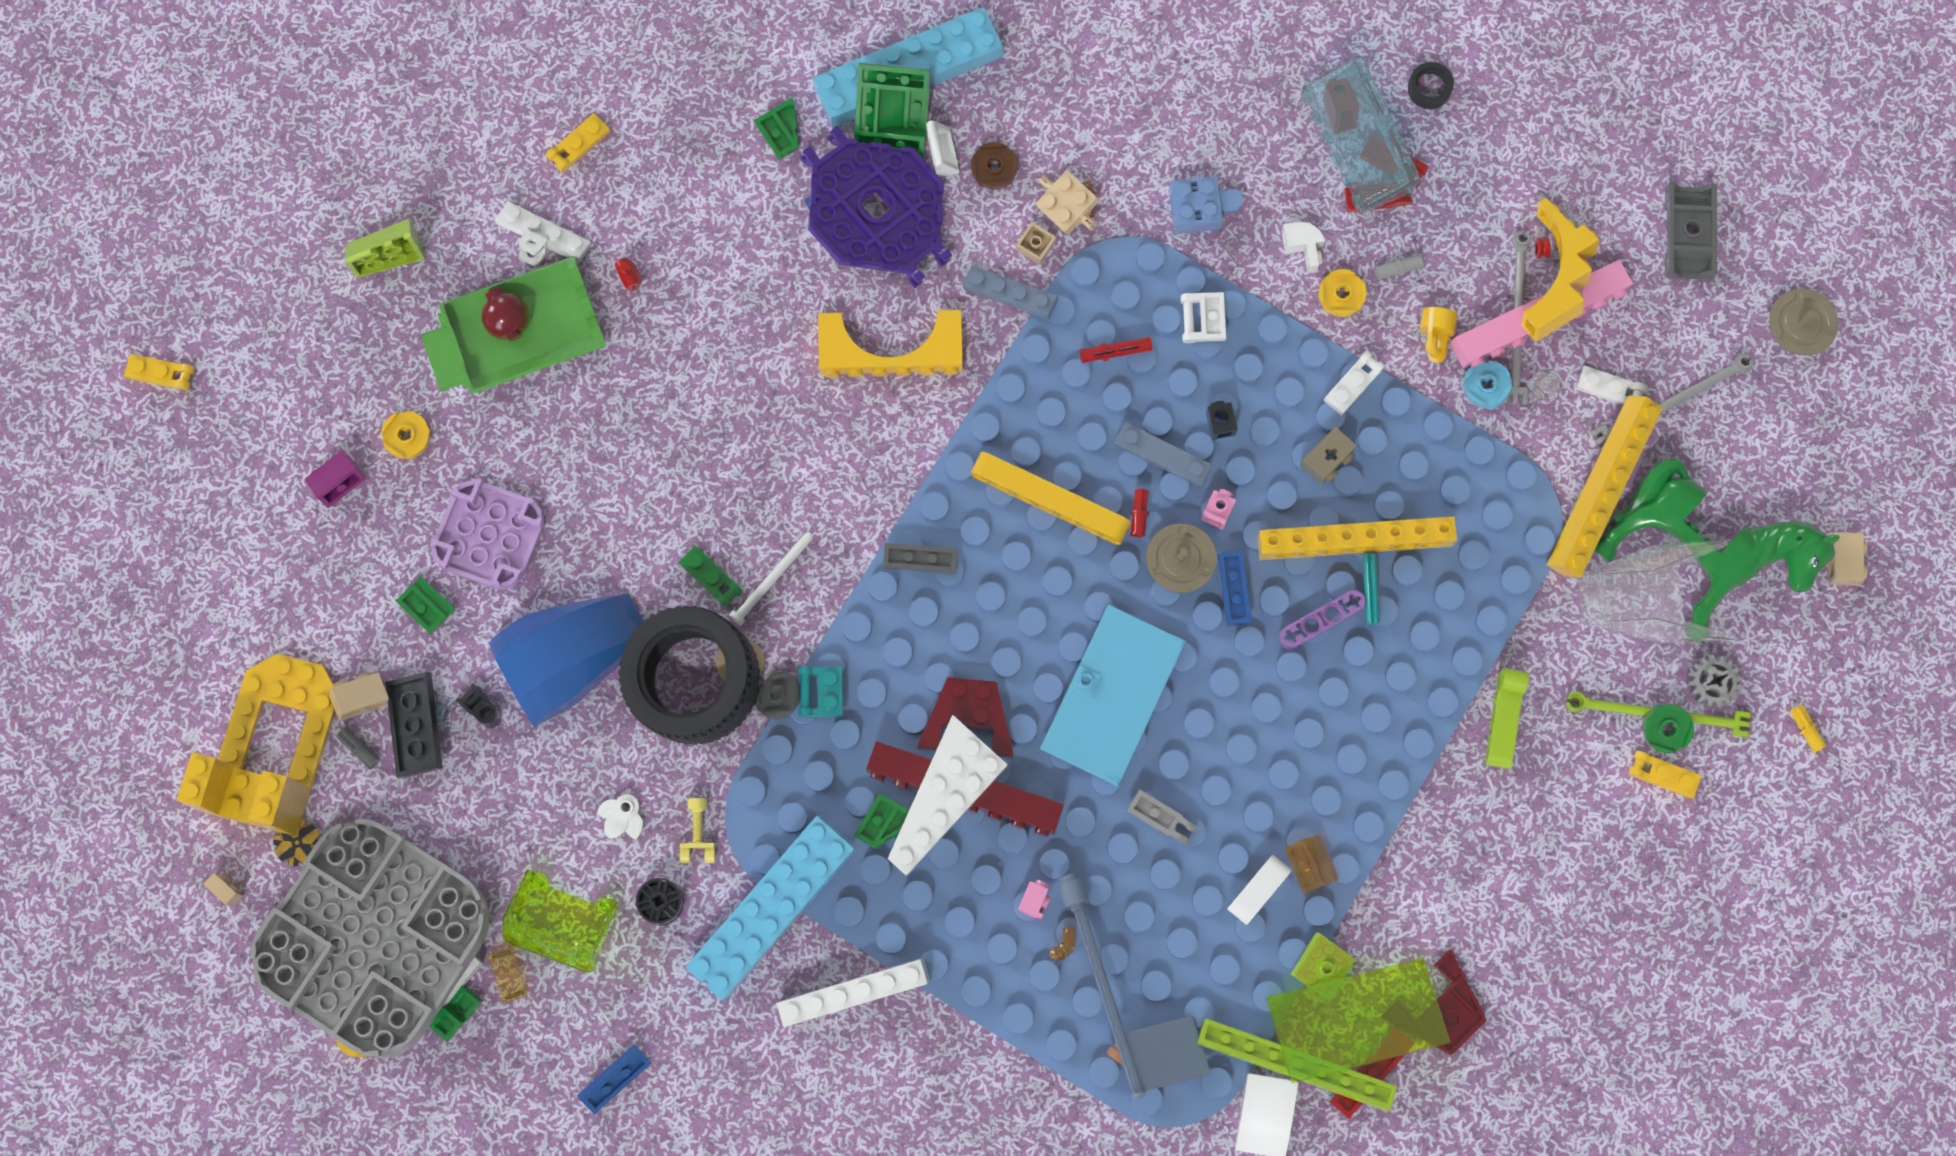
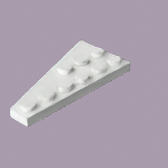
M953 715L888 857V860L905 876L915 868L1008 766Z

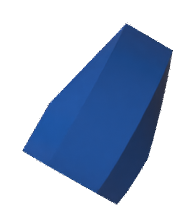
M629 593L589 599L527 614L499 632L489 642V646L517 701L533 727H536L578 704L608 674L612 673L621 661V654L625 650L623 648L627 644L628 638H631L632 632L638 628L637 626L642 625L644 620Z

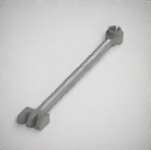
M1522 231L1516 232L1512 238V245L1516 249L1514 309L1524 305L1526 251L1532 242L1531 235L1526 231L1523 233L1526 242L1519 240ZM1521 345L1514 349L1512 347V389L1510 395H1512V404H1517L1518 395H1521V405H1527L1528 388L1520 387Z
M1748 354L1738 355L1730 366L1659 403L1658 405L1663 408L1661 413L1736 373H1748L1752 369L1754 361L1751 359L1748 362V366H1744L1741 363V359L1748 361L1751 356ZM1604 424L1590 432L1592 437H1595L1601 433L1602 437L1595 440V443L1599 445L1607 440L1611 430Z

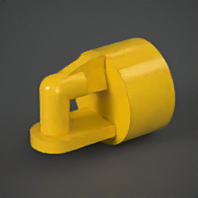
M1427 307L1422 310L1419 330L1423 334L1428 335L1425 350L1433 363L1438 364L1445 360L1449 337L1455 336L1458 314L1453 310L1441 307Z

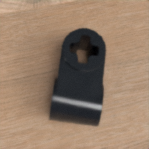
M472 683L470 685L471 688L461 698H457L456 701L483 726L495 728L501 722V712ZM489 710H493L494 715L492 719L485 721L483 718L484 714Z

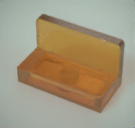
M1319 834L1302 839L1284 848L1304 894L1338 881V876Z

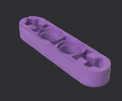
M1356 590L1349 591L1286 626L1279 635L1280 644L1286 649L1297 648L1354 616L1365 605L1364 595ZM1349 597L1353 599L1358 598L1357 608L1354 605L1349 606L1345 610L1348 614L1345 615L1342 606L1350 601ZM1328 608H1335L1339 611V618L1337 620L1327 618L1326 610ZM1309 619L1315 620L1318 623V630L1315 632L1307 631L1305 622ZM1299 625L1302 633L1295 637V643L1291 641L1286 642V632L1290 634L1298 632L1299 629L1296 626Z

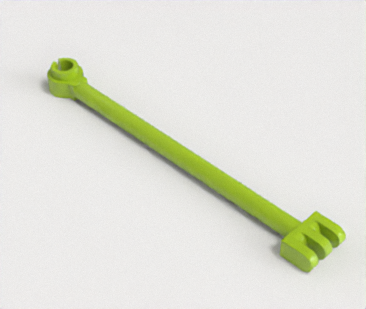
M1573 692L1565 699L1568 701L1565 703L1566 708L1575 713L1582 709H1594L1646 716L1652 710V707L1585 698L1580 692ZM1571 699H1576L1578 701V707H1573L1571 705ZM1734 711L1733 718L1687 712L1693 723L1732 728V736L1750 738V732L1740 730L1741 728L1751 727L1750 722L1741 721V718L1751 719L1752 713Z

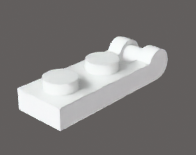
M1368 350L1323 400L1341 416L1386 366L1383 362L1376 361L1372 357L1373 354ZM1365 364L1372 369L1369 374L1362 369Z
M1587 366L1582 367L1576 390L1624 405L1627 396H1625L1627 390L1633 392L1632 396H1642L1646 394L1648 388L1643 383L1632 382Z

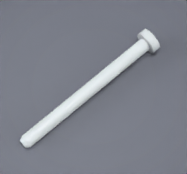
M810 532L805 533L743 605L736 612L732 610L729 614L731 619L740 626L744 624L745 620L743 618L812 541L813 535Z

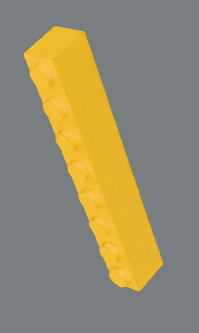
M1647 396L1627 397L1546 564L1563 576L1582 577L1663 408Z

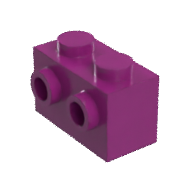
M342 449L304 480L316 498L327 508H330L366 480V477L355 461Z

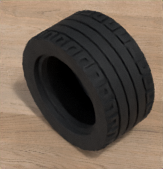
M685 605L683 607L675 606L672 609L667 608L664 611L661 610L658 614H653L649 619H645L642 625L637 626L638 628L632 632L633 635L631 638H628L627 644L624 645L623 649L625 650L621 654V661L619 662L620 670H618L620 678L618 680L621 684L620 691L623 693L622 697L626 701V706L630 708V712L641 724L668 740L687 745L712 743L714 740H720L723 736H728L730 732L736 730V727L742 725V722L748 718L747 715L752 712L751 709L756 704L755 700L758 698V690H760L759 681H761L759 673L761 672L758 666L759 660L756 659L757 655L753 650V646L737 627L711 610ZM701 638L715 642L722 651L726 663V679L718 697L710 705L694 713L678 714L668 711L660 702L655 689V673L662 656L673 645L687 639Z

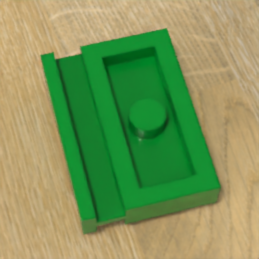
M421 576L396 600L430 635L448 619L452 612L456 611Z

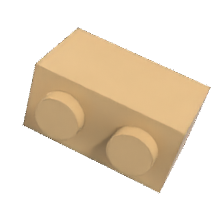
M1834 532L1831 535H1839L1840 539L1833 544L1835 556L1828 563V584L1858 586L1864 582L1868 573L1867 565H1864V556L1867 553V542L1864 541V533Z
M371 672L363 673L357 676L356 680L350 682L347 680L336 682L333 685L334 687H331L329 693L339 721L384 707L389 700L379 673L371 674Z

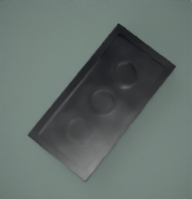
M423 672L385 682L389 698L388 710L396 778H406L443 769L432 673Z

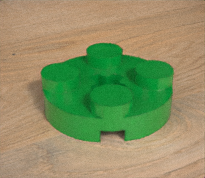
M1671 703L1658 704L1652 708L1644 719L1643 735L1655 750L1667 754L1674 753L1681 748H1685L1691 742L1694 735V724L1687 711L1682 707ZM1672 722L1671 726L1675 728L1674 731L1664 734L1663 725Z

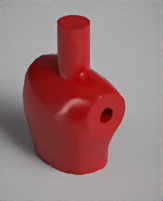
M628 258L616 261L615 268L625 288L628 291L638 289L642 283V278L636 265Z

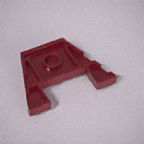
M947 677L918 742L917 749L936 751L941 741L942 726H948L953 715L967 728L993 730L991 750L999 757L1013 758L1012 744L997 682Z
M1450 949L1433 966L1451 983V986L1417 1019L1398 1001L1380 1016L1384 1021L1449 1056L1453 1055L1487 1021L1473 991H1471L1462 969H1460L1453 951Z

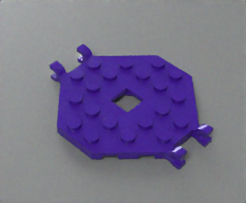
M837 125L830 131L831 135L827 138L834 146H837L835 149L820 159L809 146L802 152L803 155L800 157L804 165L812 168L808 230L839 265L903 273L907 275L909 283L915 289L922 283L921 280L925 278V275L915 267L918 263L933 253L937 263L943 267L949 262V258L952 257L950 251L941 244L944 182L914 148L890 147L889 144L875 142L870 144L860 143L857 140L848 139ZM875 193L891 209L879 219L872 218L861 205Z

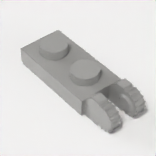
M1140 789L1126 811L1164 835L1171 836L1188 846L1190 840L1174 830L1177 823L1190 832L1195 833L1198 829L1196 825L1183 818L1182 814Z

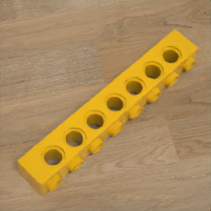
M1455 516L1260 530L1257 536L1259 561L1453 547L1457 541Z

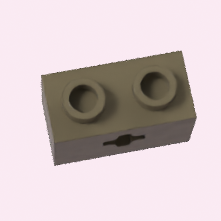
M1335 426L1302 460L1300 467L1320 485L1326 480L1330 483L1338 475L1337 469L1342 464L1347 466L1356 456L1353 452L1357 446ZM1332 454L1334 456V459H1330L1329 461H1327L1325 459L1326 456H1330Z

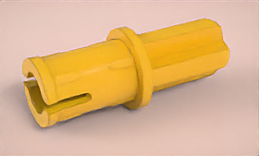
M1799 705L1790 710L1792 717L1801 730L1799 734H1803L1812 752L1815 753L1827 747V744H1825L1816 728L1818 725H1814L1805 707Z

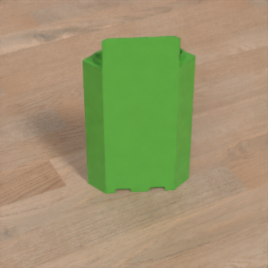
M574 256L440 303L441 313L437 315L442 327L421 334L440 391L462 385L463 388L468 387L470 394L606 346L603 333ZM498 287H502L505 293H513L519 296L526 303L529 310L528 325L521 333L522 337L514 341L493 337L482 324L481 311L483 305L487 302L485 294Z

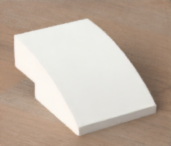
M1246 1074L1235 1150L1266 1156H1286L1297 1096V1081Z

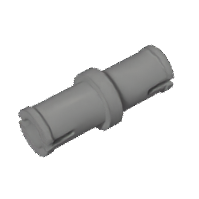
M1419 253L1403 259L1398 257L1392 262L1374 266V272L1379 281L1394 275L1400 277L1405 272L1424 268V263Z

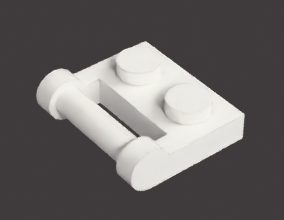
M1224 292L1182 294L1180 298L1181 304H1183L1185 332L1182 334L1183 343L1225 341ZM1193 303H1200L1201 332H1194Z

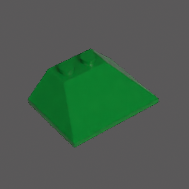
M859 63L854 140L867 144L871 142L889 144L890 147L902 149L903 147L914 148L923 159L929 110L930 70Z

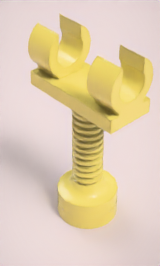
M690 798L688 799V809L694 813V841L692 843H680V863H691L690 849H705V863H715V843H703L701 841L703 840L701 813L707 809V799Z

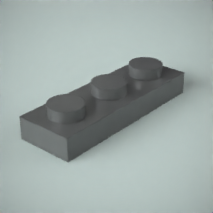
M885 543L883 569L956 574L958 548Z

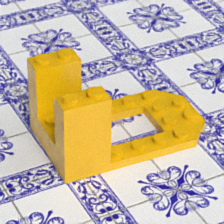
M276 653L246 670L218 759L192 752L176 801L206 814L296 837L336 713L329 696L331 687H334V684L326 668L320 664ZM264 702L307 712L288 777L264 770L262 775L243 770Z

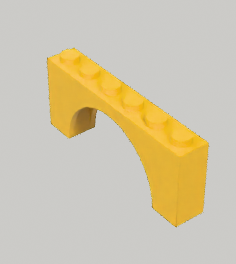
M937 310L936 323L929 338L916 350L898 357L876 356L857 346L849 337L844 327L842 313H818L820 375H824L827 378H836L839 374H848L849 377H861L865 373H872V376L875 377L886 376V373L908 376L910 372H920V375L923 376L933 375L934 372H944L945 375L958 374V371H963L961 310Z

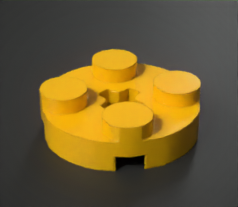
M1338 269L1329 273L1321 282L1318 291L1319 302L1324 311L1336 317H1349L1359 312L1367 296L1364 281L1360 280L1356 273L1347 269ZM1340 288H1344V291L1348 292L1349 296H1345L1342 299L1336 292H1339Z
M412 411L391 415L383 424L381 432L386 450L396 458L412 460L421 455L427 449L431 437V431L427 422L422 416ZM411 430V438L403 441L401 432Z

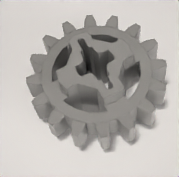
M1714 655L1708 657V662L1703 657L1699 660V664L1695 663L1691 667L1695 672H1690L1687 677L1693 679L1687 684V687H1693L1694 691L1690 695H1697L1699 697L1697 699L1698 704L1705 701V708H1709L1714 703L1715 708L1719 709L1722 703L1724 706H1728L1731 704L1730 699L1734 701L1738 698L1735 692L1741 691L1742 687L1737 685V683L1743 679L1742 677H1736L1739 668H1731L1733 661L1724 663V656H1720L1716 661ZM1701 672L1703 676L1702 684L1699 681ZM1723 678L1718 684L1707 686L1711 680ZM1728 680L1730 681L1729 690H1728V688H1727V682H1728ZM1705 692L1711 693L1715 697L1709 696Z

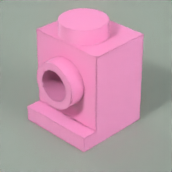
M1220 489L1219 492L1214 490L1201 521L1223 530L1236 502L1232 498L1233 494L1224 489ZM1219 502L1223 504L1225 507L1223 509H1218L1216 507V503Z
M1036 880L1035 883L1030 881L1018 911L1041 921L1043 914L1039 911L1040 909L1046 910L1051 898L1047 895L1050 885L1040 880Z

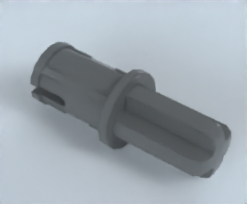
M343 728L338 732L337 739L351 751L352 756H356L369 770L373 769L380 762L381 758L366 745L367 742L361 741L348 728Z

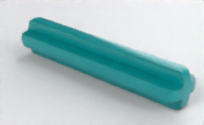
M1367 553L1363 555L1366 624L1377 625L1380 622L1376 554Z

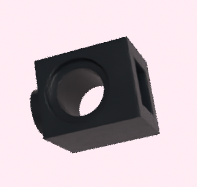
M1224 401L1211 403L1207 407L1206 416L1212 440L1236 436L1238 428L1232 403H1225ZM1224 415L1227 418V422L1219 423L1215 420V416Z

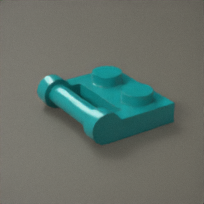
M798 667L801 685V708L798 709V717H843L842 667ZM810 676H817L818 708H811Z

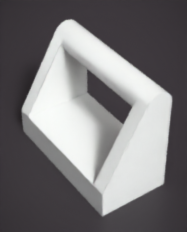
M928 121L926 123V132L935 173L938 177L958 174L959 167L950 128L936 121Z

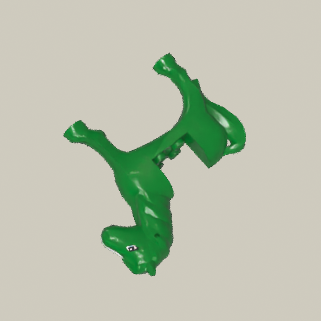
M1666 459L1656 463L1639 482L1628 505L1613 514L1616 525L1607 530L1603 539L1598 542L1595 551L1611 563L1616 558L1618 545L1629 534L1647 527L1664 530L1681 542L1706 571L1710 579L1709 590L1692 607L1693 621L1685 627L1702 644L1710 636L1708 622L1718 604L1729 592L1752 579L1765 566L1784 559L1788 567V584L1794 592H1806L1813 587L1819 571L1834 558L1835 549L1833 544L1840 539V536L1826 535L1812 524L1796 520L1768 524L1761 528L1753 527L1752 529L1745 525L1719 553L1717 551L1719 546L1710 538L1704 540L1698 535L1700 530L1690 521L1686 524L1683 522L1708 492L1698 483L1691 480L1684 463L1680 459ZM1677 473L1680 477L1672 478V475Z

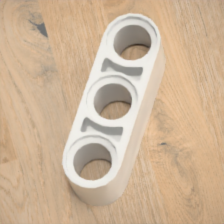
M1272 854L1227 910L1247 925L1292 870Z

